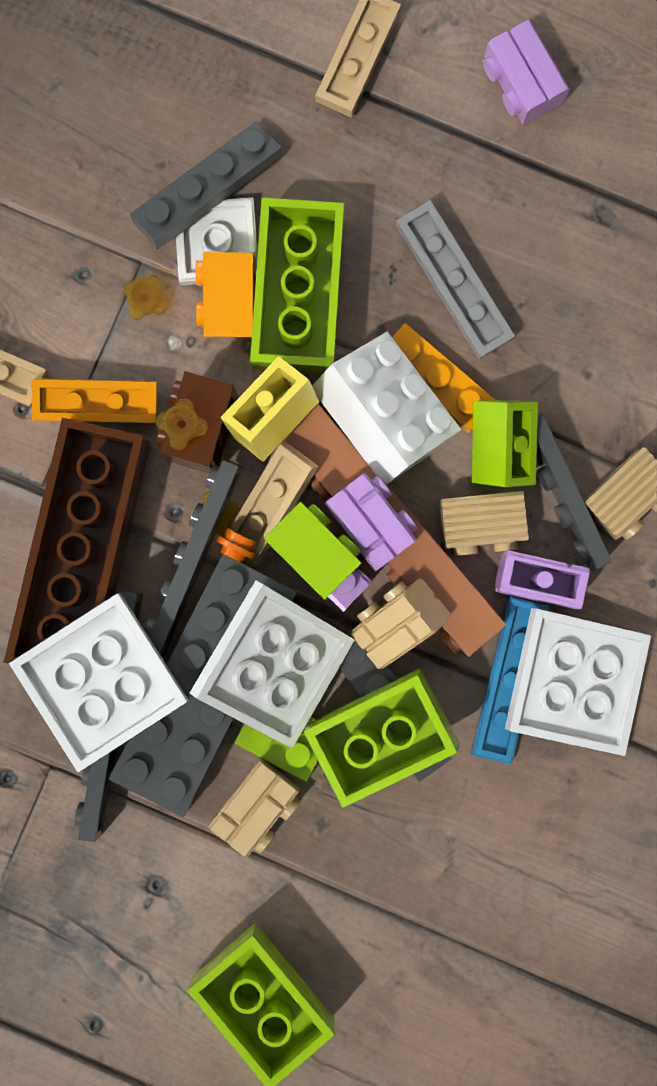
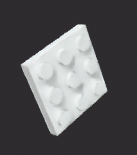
M255 581L194 684L190 694L200 701L293 748L355 640L264 584Z
M117 593L9 663L77 772L88 767L189 701L121 593Z
M531 608L505 729L511 732L625 756L651 635Z

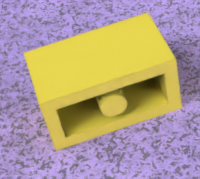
M278 356L220 418L234 439L264 462L319 403V400L309 379Z

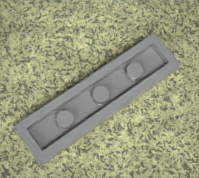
M427 201L396 220L395 226L478 360L513 340L515 337L514 333L432 201Z

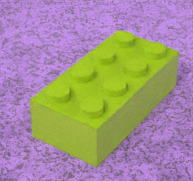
M262 198L250 356L253 371H265L278 356L301 374L322 375L334 363L344 203Z

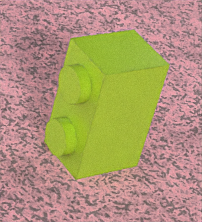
M517 400L473 401L472 483L499 487L536 485L538 402Z
M300 502L264 539L325 600L361 565V562L356 558L361 551L344 534L337 539L326 528L331 521L315 504H312L307 509Z

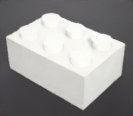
M388 332L331 364L312 385L318 399L375 475L385 485H388L437 451L461 430Z

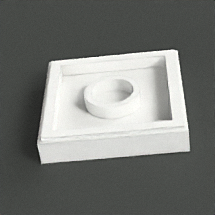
M253 197L223 200L176 236L180 286L196 284V260H203V252L207 251L255 252L256 280L258 249Z

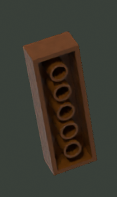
M62 418L3 663L9 664L115 595L151 443L144 436Z

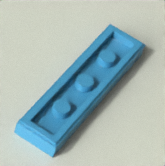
M508 596L502 619L506 626L499 632L470 752L471 755L512 765L519 733L506 730L505 724L531 608L549 611L548 605Z

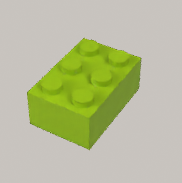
M421 668L312 721L304 730V734L342 808L456 754L459 746V741Z
M256 923L192 976L187 992L264 1086H276L335 1035V1018Z

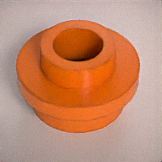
M227 528L224 536L219 535L216 540L223 545L220 551L222 554L240 563H243L245 557L254 559L256 555L253 550L257 542L230 528Z

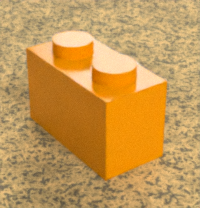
M203 252V260H196V285H203V302H197L196 304L197 327H204V337H252L255 299V252Z

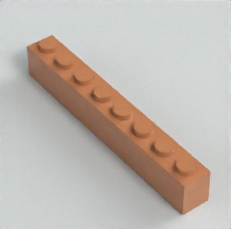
M319 404L282 441L283 443L290 444L319 466L308 484L322 500L326 496L332 498L365 472L371 480L376 477L354 445ZM386 485L392 494L387 499L396 513L403 509L418 528L412 533L417 541L386 563L391 569L386 575L394 585L403 581L406 586H409L418 578L423 579L434 592V598H438L450 612V618L441 627L444 633L439 638L454 655L461 651L464 656L470 657L504 628L506 624L389 486Z

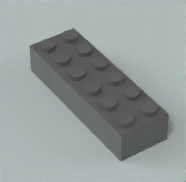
M222 554L167 663V667L189 701L129 739L108 780L184 817L235 719L195 698L190 694V691L255 581L264 584L292 602L298 591Z

